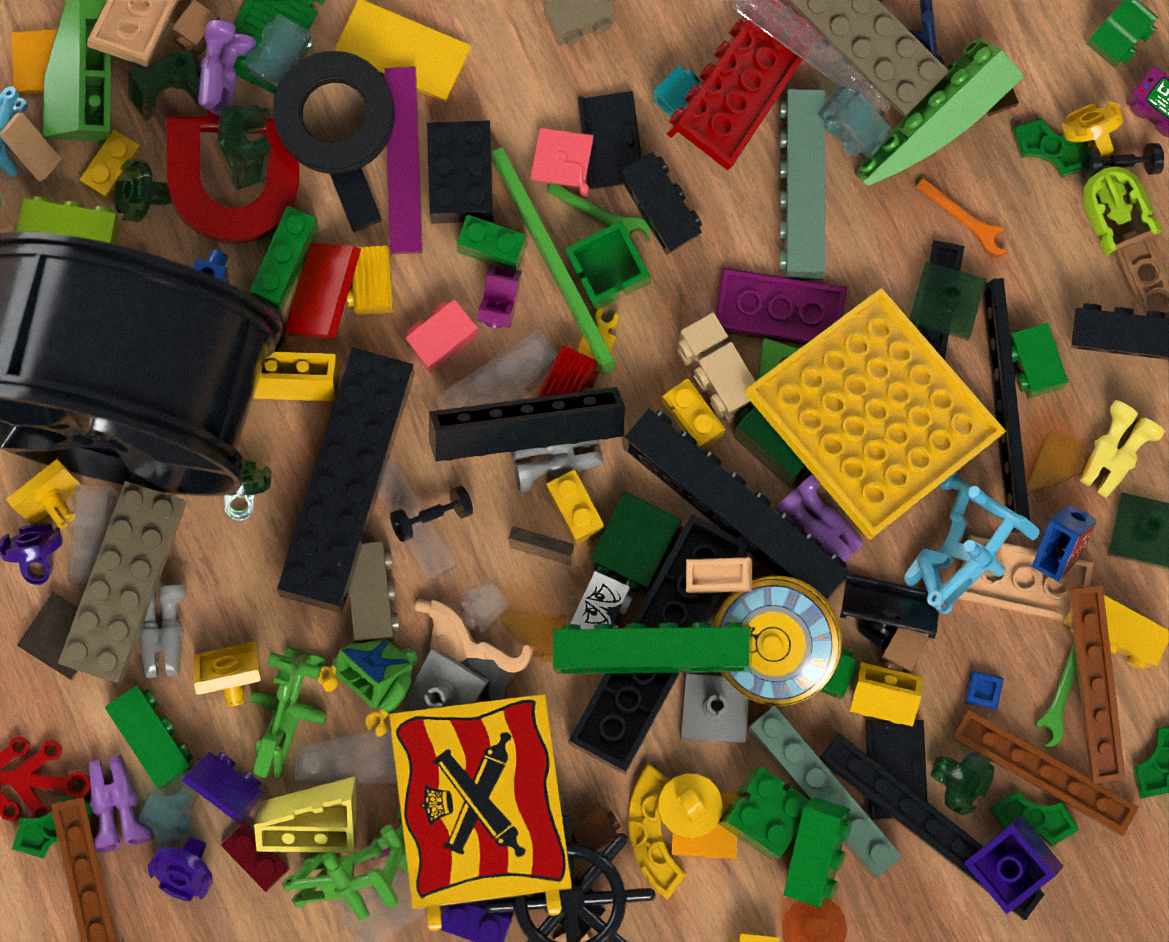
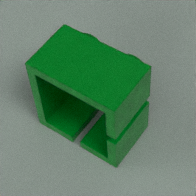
M622 220L565 248L567 257L595 311L620 299L619 292L624 291L625 295H628L651 283L650 275Z
M758 767L751 770L737 792L741 797L732 800L718 824L770 860L779 859L797 833L803 807L810 800L792 787L782 789L785 782L763 767Z

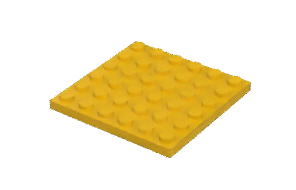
M882 288L744 391V394L869 540L873 539L1006 432Z

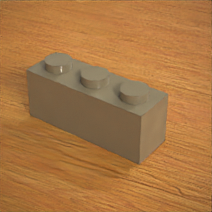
M383 541L362 544L349 588L355 642H370L378 639L394 641V632L400 631L398 613H391L390 600H396L394 581H388L387 569L393 568L391 549L385 550Z

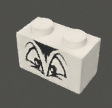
M595 571L570 624L580 625L581 629H594L596 624H611L613 629H619V626L615 625L619 613L626 614L633 597L628 596L630 587Z

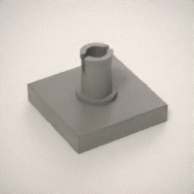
M433 648L401 705L411 711L477 703L489 680L438 649Z
M686 674L681 739L745 744L749 698L734 689L725 677Z

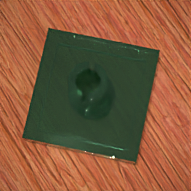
M925 262L909 320L915 326L969 341L986 278Z
M1121 493L1119 495L1107 556L1169 570V503Z

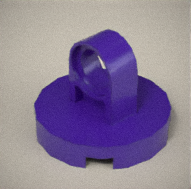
M49 523L33 524L19 528L20 534L11 539L9 534L4 535L0 539V558L6 562H18L21 574L28 583L33 585L44 584L53 571L51 553L63 544L60 528L56 527L53 530L52 524ZM33 562L42 564L46 573L43 575L32 573L29 564Z
M190 836L183 849L164 847L157 850L148 865L150 878L152 879L153 876H156L161 882L158 887L174 898L191 901L193 896H199V900L203 899L213 883L212 873L208 866L201 861L206 842Z

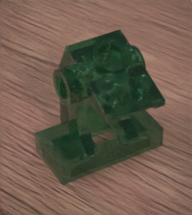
M192 51L169 53L144 69L138 65L129 71L128 98L145 121L156 115L158 95L170 87L185 90L196 105H200L198 103L199 80L201 77L200 62H194ZM173 77H179L183 80L176 81L173 79Z
M236 105L220 108L217 143L232 170L231 181L236 190L264 182L266 178L271 146L266 137L253 142L246 137L250 132L265 128L268 110L267 108H259L258 105H252L251 108H243Z

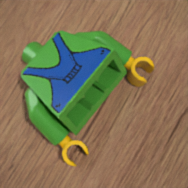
M386 639L370 642H352L346 648L339 650V655L332 661L333 665L331 667H321L318 682L322 684L326 692H331L338 686V677L372 709L380 707L379 712H372L367 715L365 723L369 731L374 724L380 723L376 727L375 733L377 737H381L386 734L388 729L385 721L388 714L395 712L411 685L410 677L412 667L417 664V655L412 648L399 651Z

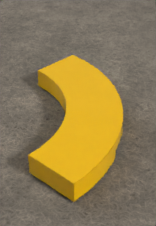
M648 763L642 771L631 797L628 818L629 838L633 854L641 872L650 885L664 899L668 900L687 874L670 856L661 832V818L658 813L659 797L664 786L671 780Z

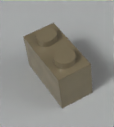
M551 0L544 3V16L558 46L563 44L568 46L580 42L584 38L583 36L592 32L596 34L605 32L615 23V10L610 0Z

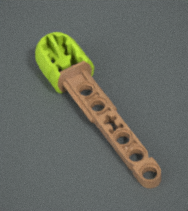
M1117 166L1104 168L1088 179L1084 186L1082 198L1085 212L1095 235L1102 237L1099 244L1105 256L1117 254L1144 316H1146L1147 311H1157L1151 307L1150 298L1154 294L1161 293L1167 297L1168 306L1158 312L1166 313L1165 318H1169V273L1153 239L1163 229L1159 220L1152 217L1154 208L1138 176L1130 170ZM1124 186H1126L1130 192L1128 197V202L1130 203V205H1126L1123 199V196L1127 194V191ZM1099 196L1102 204H1098L1096 197ZM1108 203L1111 210L1107 214L1108 219L1115 220L1118 226L1132 220L1130 213L1133 209V204H1136L1141 215V225L1146 227L1147 232L1138 235L1136 230L1124 234L1125 241L1115 245L1112 228L1107 227L1103 217L1106 210L1104 204ZM1145 264L1151 265L1156 271L1155 278L1149 282L1140 280L1137 274L1139 267Z

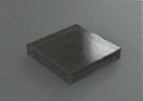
M518 527L511 528L509 535L511 549L566 565H572L574 558L573 543Z
M52 592L17 646L72 681L78 671L62 666L58 662L78 607Z

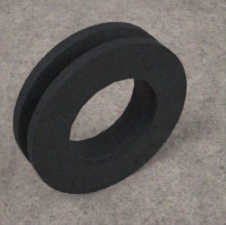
M325 51L302 59L285 74L275 94L273 117L280 139L287 151L298 162L317 172L343 174L366 166L383 151L393 131L395 109L386 81L372 64L351 53ZM330 83L346 84L356 89L363 97L366 105L365 120L359 131L351 138L338 143L323 142L313 137L305 128L303 122V108L309 95L320 86Z

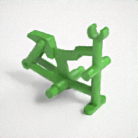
M287 648L284 651V656L273 652L269 656L267 664L280 668L278 675L274 679V683L279 684L277 695L253 690L250 697V702L273 711L266 734L262 740L257 741L255 744L256 762L254 774L262 778L269 774L274 760L273 777L281 779L299 719L324 725L327 718V712L317 710L315 707L297 702L304 676L318 680L321 667L327 666L328 662L324 657L295 648ZM285 732L286 738L283 747L281 748V746L279 745Z
M401 810L397 814V818L401 823L399 829L394 830L391 825L383 827L380 831L382 836L374 839L371 846L344 857H341L340 853L314 852L306 855L302 862L303 867L295 875L287 877L282 882L285 891L302 889L292 898L293 904L296 907H302L308 902L344 899L357 918L363 920L369 916L370 912L365 906V901L358 889L374 886L384 904L390 908L395 907L398 902V896L392 888V883L399 864L403 871L408 873ZM388 847L391 849L384 869L372 868L370 873L354 877L356 864L372 857L381 856L382 851ZM313 870H322L316 877H307Z

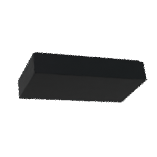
M361 168L349 173L330 174L353 233L382 222Z

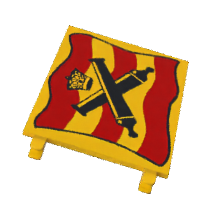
M545 694L389 714L413 910L426 908L429 930L439 931L442 928L439 906L543 892L546 895L548 914L551 916L559 915L561 913L559 890L572 889Z

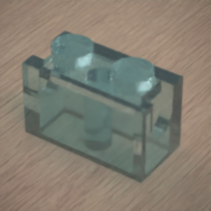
M277 14L273 22L269 21L266 24L261 35L263 38L258 48L253 47L246 58L247 69L251 70L249 75L277 90L285 74L303 59L313 42L309 30Z
M840 85L817 114L825 122L824 128L831 135L839 138L843 143V150L853 157L863 153L865 157L871 159L893 130L859 90Z

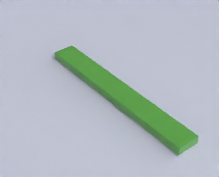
M503 147L492 151L494 166L601 371L605 375L614 371V359Z

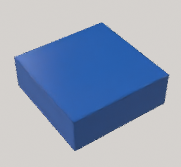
M971 671L965 703L997 710L1004 678Z

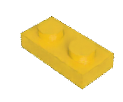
M114 129L79 181L105 199H108L141 151V146Z

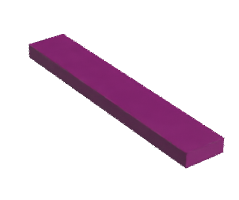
M416 67L384 68L385 81L390 90L395 109L394 127L387 143L390 253H423Z

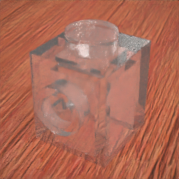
M490 580L481 588L475 585L462 596L465 600L461 603L464 612L460 615L471 630L477 627L482 633L512 608L508 600Z

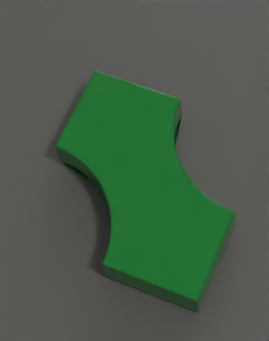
M1042 118L1012 127L1011 131L1021 158L1035 157L1043 159L1058 171L1061 178L1083 171L1082 154L1085 149L1084 142L1066 140L1065 137L1051 131Z
M1169 726L1155 729L1156 744L1152 754L1144 763L1132 767L1140 799L1169 793Z
M1017 790L989 807L1002 830L1022 815L1038 836L1043 838L1050 847L1079 831L1063 802L1052 806L1036 805L1026 800Z
M61 795L58 803L73 800V798ZM85 802L88 820H90L92 808L90 803ZM51 811L39 818H20L10 849L44 858L49 847L57 841Z

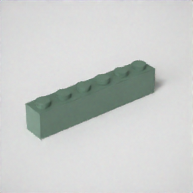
M788 89L786 99L780 100V118H785V130H780V148H785V160H780V178L785 179V190H780L779 205L780 209H785V220H780L779 237L780 239H785V251H780L779 268L785 270V278L823 280L825 274V90Z
M775 705L748 728L750 734L803 796L809 800L815 796L851 809L848 821L852 822V828L848 839L844 840L843 844L873 879L878 878L903 857Z

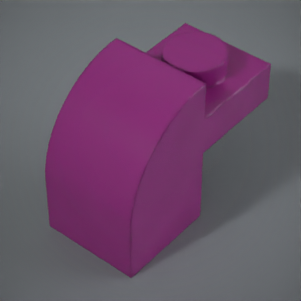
M491 265L487 274L484 296L479 307L477 321L491 328L511 327L522 271Z

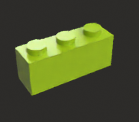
M34 196L33 200L23 198L16 232L62 234L116 244L121 221L117 214L107 207L95 206V209L92 210L82 208L83 205L72 201H65L64 205L52 203V200L46 197Z

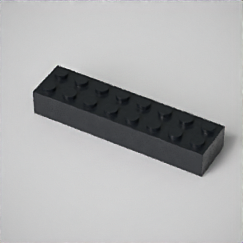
M352 347L277 587L280 597L342 614L415 375L414 364Z
M648 408L625 435L623 449L718 528L749 544L746 551L775 575L801 580L819 591L828 601L849 573L845 569L847 564L834 553H831L829 556L820 549L822 544L808 532L803 535L795 528L796 522L786 513L781 512L779 515L770 508L772 503L758 491L753 494L745 487L747 482L734 471L729 474L720 467L722 462L710 451L703 453L695 446L697 441L684 430L679 433L670 426L672 421L660 410H657L655 413Z
M691 514L633 623L645 624L646 628H659L661 623H676L679 625V628H692V623H708L724 592H686V559L743 558L749 544ZM680 673L604 674L569 739V745L626 775Z

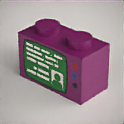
M1154 66L1131 94L1127 104L1131 106L1130 109L1136 116L1142 119L1147 118L1155 124V128L1160 134L1169 137V76Z

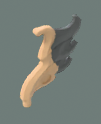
M417 599L415 610L428 613L429 617L433 619L434 627L430 641L431 649H438L488 679L489 682L482 693L486 701L507 699L509 683L516 672L524 670L529 664L533 647L525 645L521 655L514 658L486 641L476 643L472 639L464 619L455 609L436 599H432V601Z

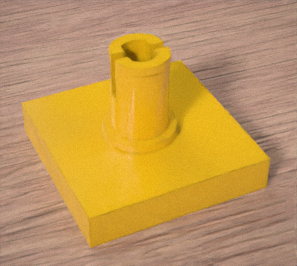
M56 459L6 498V500L31 525L37 524L49 514L57 527L63 528L68 524L60 515V512L69 522L75 519V514L71 512L65 501L84 486L71 471Z
M257 641L194 654V686L197 695L223 689L227 706H238L245 702L242 685L261 681L260 653Z

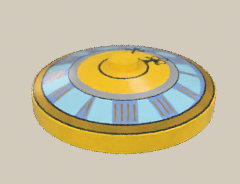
M787 576L760 577L752 580V592H733L719 609L713 627H724V623L741 622L744 623V627H750L752 633V672H721L729 684L745 697L766 705L785 706L799 703L815 695L834 674L842 652L840 623L827 599L809 584Z

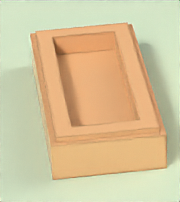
M22 112L15 114L0 132V137L38 181L45 180L61 161V157Z
M686 559V592H752V559Z

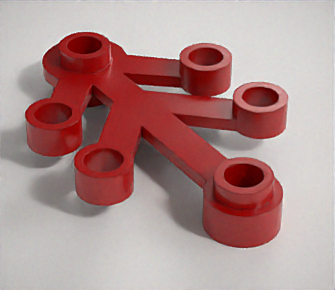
M15 737L10 741L9 746L0 753V770L16 756L24 757L29 753L30 743L27 739ZM54 740L46 741L40 751L13 772L0 771V784L13 787L32 812L33 819L38 818L39 810L46 809L49 813L51 808L43 805L30 787L66 791L69 796L75 799L85 798L91 792L90 778L81 772L71 773L67 778L32 774L49 760H57L62 755V746ZM18 741H23L25 749L17 753L14 746ZM52 744L56 745L57 753L54 756H48L46 753L47 747ZM78 780H83L85 783V788L81 792L74 790V784ZM0 788V815L4 820L16 821L21 815V808L17 803L9 801ZM10 805H13L16 809L13 817H7L5 814L6 808Z

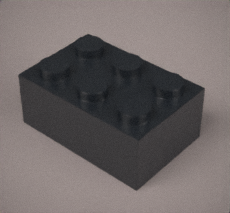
M490 120L427 123L431 224L464 223L467 214L488 222H494Z

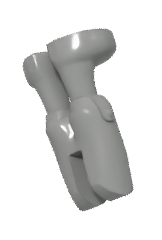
M599 440L511 452L514 462L541 454L553 456L548 460L516 463L515 478L518 491L520 493L528 492L533 485V481L545 474L550 473L553 477L559 478L574 469L576 472H580L604 464L601 452L576 455L577 449L596 446L600 444Z
M170 585L158 588L163 621L160 628L158 623H156V590L154 592L138 637L146 678H157L159 676L158 652H164L167 677L179 676L181 637L184 634L181 623L176 621V614L179 602L187 594L185 585Z

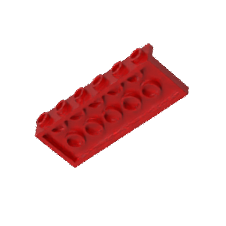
M751 0L743 10L747 14L744 20L738 19L729 31L732 38L729 42L724 40L714 53V56L717 57L715 63L709 62L699 75V78L702 79L700 85L694 84L685 95L684 100L687 101L685 107H679L668 121L672 124L666 133L669 137L672 138L679 132L727 171L734 165L820 35L815 28L779 0Z

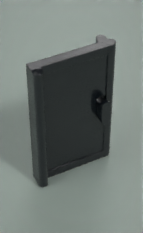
M633 91L589 98L579 96L577 100L582 134L594 136L587 172L589 190L623 185L618 177L620 171L642 158Z
M848 573L845 581L840 618L846 619L847 616L925 633L928 634V638L935 639L939 611L928 604L927 590Z
M867 720V755L928 802L924 720H914L913 726L895 724L891 721L872 722ZM869 800V817L871 820L893 819Z

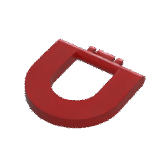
M232 106L229 115L225 118L216 116L209 109L206 111L207 117L166 116V180L169 198L175 211L184 223L193 231L210 240L221 243L240 244L263 238L278 228L286 207L293 208L299 189V162L284 146L276 130L274 119L258 118V107H250V117L245 116V107ZM200 133L265 134V188L254 202L247 206L231 208L216 203L206 194L200 177Z

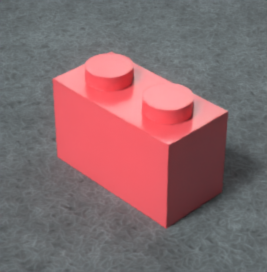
M455 299L449 304L447 302L441 303L432 311L431 314L433 316L424 323L422 321L415 323L407 331L408 336L405 337L406 345L429 373L433 372L479 336L478 327Z

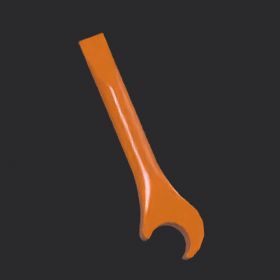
M924 178L915 186V188L968 227L979 240L984 252L989 256L1002 257L1007 254L1008 249H1000L995 244V237L1002 235L1005 231L1003 227L993 226L978 220Z

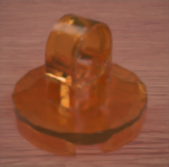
M828 899L820 908L800 901L794 902L784 913L781 931L784 942H844L847 927L846 919L840 908Z

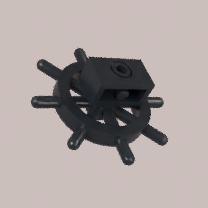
M562 814L572 889L559 890L561 913L559 915H549L538 929L536 928L528 910L543 909L547 912L545 892L535 893L531 897H528L527 894L514 896V898L488 900L484 905V909L488 913L515 912L519 926L528 938L526 942H556L549 939L548 936L558 924H561L566 929V942H580L591 928L598 934L584 942H628L617 933L625 915L626 903L652 901L656 897V892L652 888L625 889L622 877L612 861L628 843L626 834H618L606 849L600 853L588 846L572 844L571 819L568 815ZM574 858L582 859L592 864L580 879L575 876ZM603 873L612 891L594 892L589 889ZM613 904L610 918L606 923L600 918L606 911L601 906Z

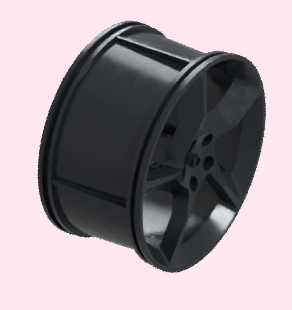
M43 232L0 233V449L47 466L58 459L74 474L123 485L127 481L158 492L189 496H223L235 493L241 487L242 472L245 466L243 456L236 449L265 360L274 353L277 341L280 338L282 332L281 321L269 307L243 290L207 273L160 256L76 236Z

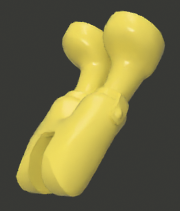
M1115 400L1110 407V414L1112 416L1110 430L1107 435H1102L1098 440H1095V448L1079 479L1081 483L1089 487L1099 476V472L1103 467L1108 469V473L1103 477L1096 491L1104 498H1107L1129 470L1135 468L1137 461L1136 451L1141 445L1147 441H1158L1165 433V430L1152 420L1143 417L1139 418L1124 446L1118 449V442L1122 435L1138 416V413L1132 407L1118 400Z

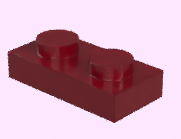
M245 822L221 844L226 852L266 893L290 870L274 852L256 851L255 832Z

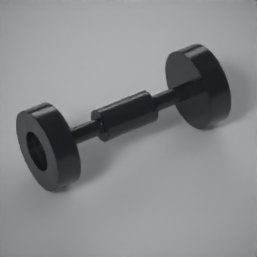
M1148 143L1141 157H1135L1134 154L1112 155L1110 159H1102L1100 150L1097 147H1087L1082 154V170L1087 179L1101 171L1102 165L1133 167L1135 163H1144V168L1149 175L1160 174L1164 167V152L1159 143Z
M461 485L450 489L451 503L444 506L437 504L420 511L418 516L410 519L403 509L391 512L390 521L397 538L401 542L412 539L413 524L420 521L423 524L444 516V512L453 508L462 519L473 514V506L466 489Z

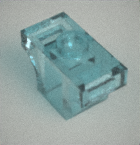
M184 787L172 796H163L154 791L151 792L137 821L148 825L155 834L154 847L158 849L164 847L173 848L179 834L184 835L192 821L189 813L198 794Z

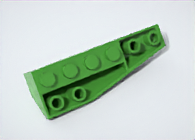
M66 0L44 76L43 137L46 139L105 142L109 136L111 55L87 47L88 38L107 0Z
M980 38L971 42L964 49V54L956 62L946 66L949 72L900 121L874 153L861 163L855 175L869 186L897 174L932 155L956 139L984 116L1024 77L1022 72L1000 48L985 39Z

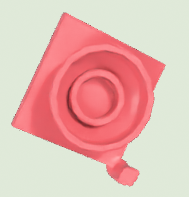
M540 128L530 180L553 183L560 186L579 187L580 196L587 197L589 186L586 184V177L594 136Z

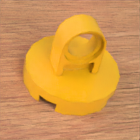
M1112 101L1106 102L1107 107L1097 109L1096 103L1068 114L1066 116L1067 123L1060 124L1065 139L1071 142L1086 141L1088 147H1097L1100 150L1102 159H1108L1114 155L1109 133L1116 130L1123 123L1124 114L1119 103Z
M686 773L674 777L664 786L659 797L658 813L662 824L672 834L682 838L696 839L707 835L717 826L722 816L723 800L719 789L710 779L699 774Z

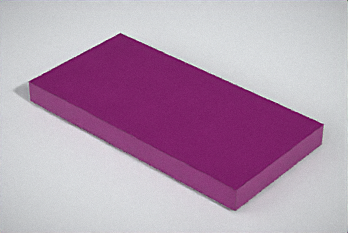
M723 268L716 317L726 333L805 345L843 317L847 287Z

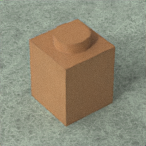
M193 0L172 27L176 37L175 42L185 51L190 52L194 50L201 55L207 47L205 40L206 25L212 20H220L219 16L197 0Z
M897 627L880 658L885 663L884 668L910 674L929 638L919 632Z

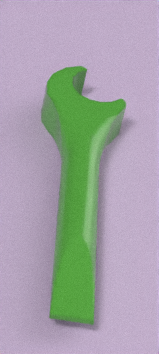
M551 183L546 191L608 226L622 220L629 235L634 231H640L649 240L650 229L643 219L613 214L558 184Z
M1074 643L1054 699L1044 716L1035 723V728L1040 726L1046 727L1051 733V740L1048 744L1043 745L1044 748H1051L1057 745L1064 735V707L1077 673Z

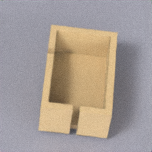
M714 312L680 331L679 349L676 351L685 366L690 364L695 373L693 380L701 393L706 391L712 401L709 403L710 409L718 419L722 418L727 425L736 420L748 405L752 409L755 407L744 394V391L756 381L733 343L730 342L725 346L721 343V341L728 338V335Z

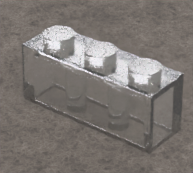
M76 485L73 512L75 519L72 525L68 581L73 585L86 586L119 498V492L114 487Z

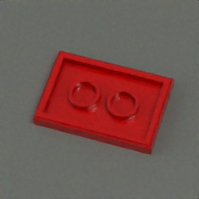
M310 244L284 332L292 336L336 338L361 252L360 248L354 245Z

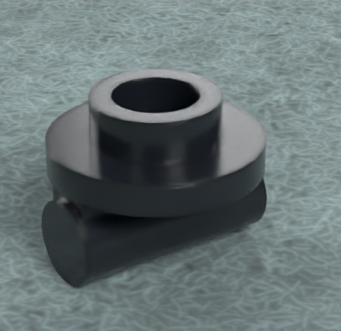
M865 620L858 628L860 634L880 649L886 648L889 644V639L894 635L890 630L892 626Z

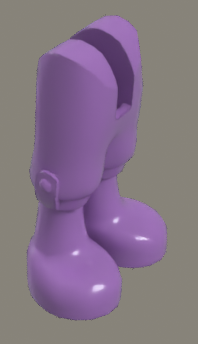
M212 20L207 23L205 29L207 55L201 64L198 103L218 117L225 118L229 115L235 95L237 74L234 63L238 56L251 54L255 49L256 41L251 36L235 34L236 27L230 22Z
M811 474L774 509L779 514L781 512L786 513L803 526V534L805 535L808 532L818 539L822 544L820 549L830 556L831 553H834L846 563L851 558V553H857L864 546V542L835 507L831 505L826 506L821 501L817 493L820 482ZM802 504L815 515V518L809 515Z
M122 754L110 757L111 775H113L114 783L110 784L106 782V773L101 759L89 762L92 796L90 807L94 814L99 816L100 823L98 835L93 839L96 853L109 852L121 847L120 837L113 818L114 806L119 810L124 844L138 845L153 839L152 829L141 824L135 816L133 808L137 803L138 794L132 788Z

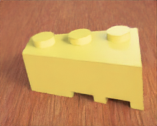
M355 776L260 801L254 824L256 851L354 853L359 830Z

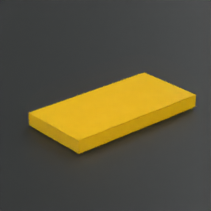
M357 0L334 51L351 53L365 59L383 77H385L384 68L416 67L417 91L447 103L472 47L467 43L370 2Z

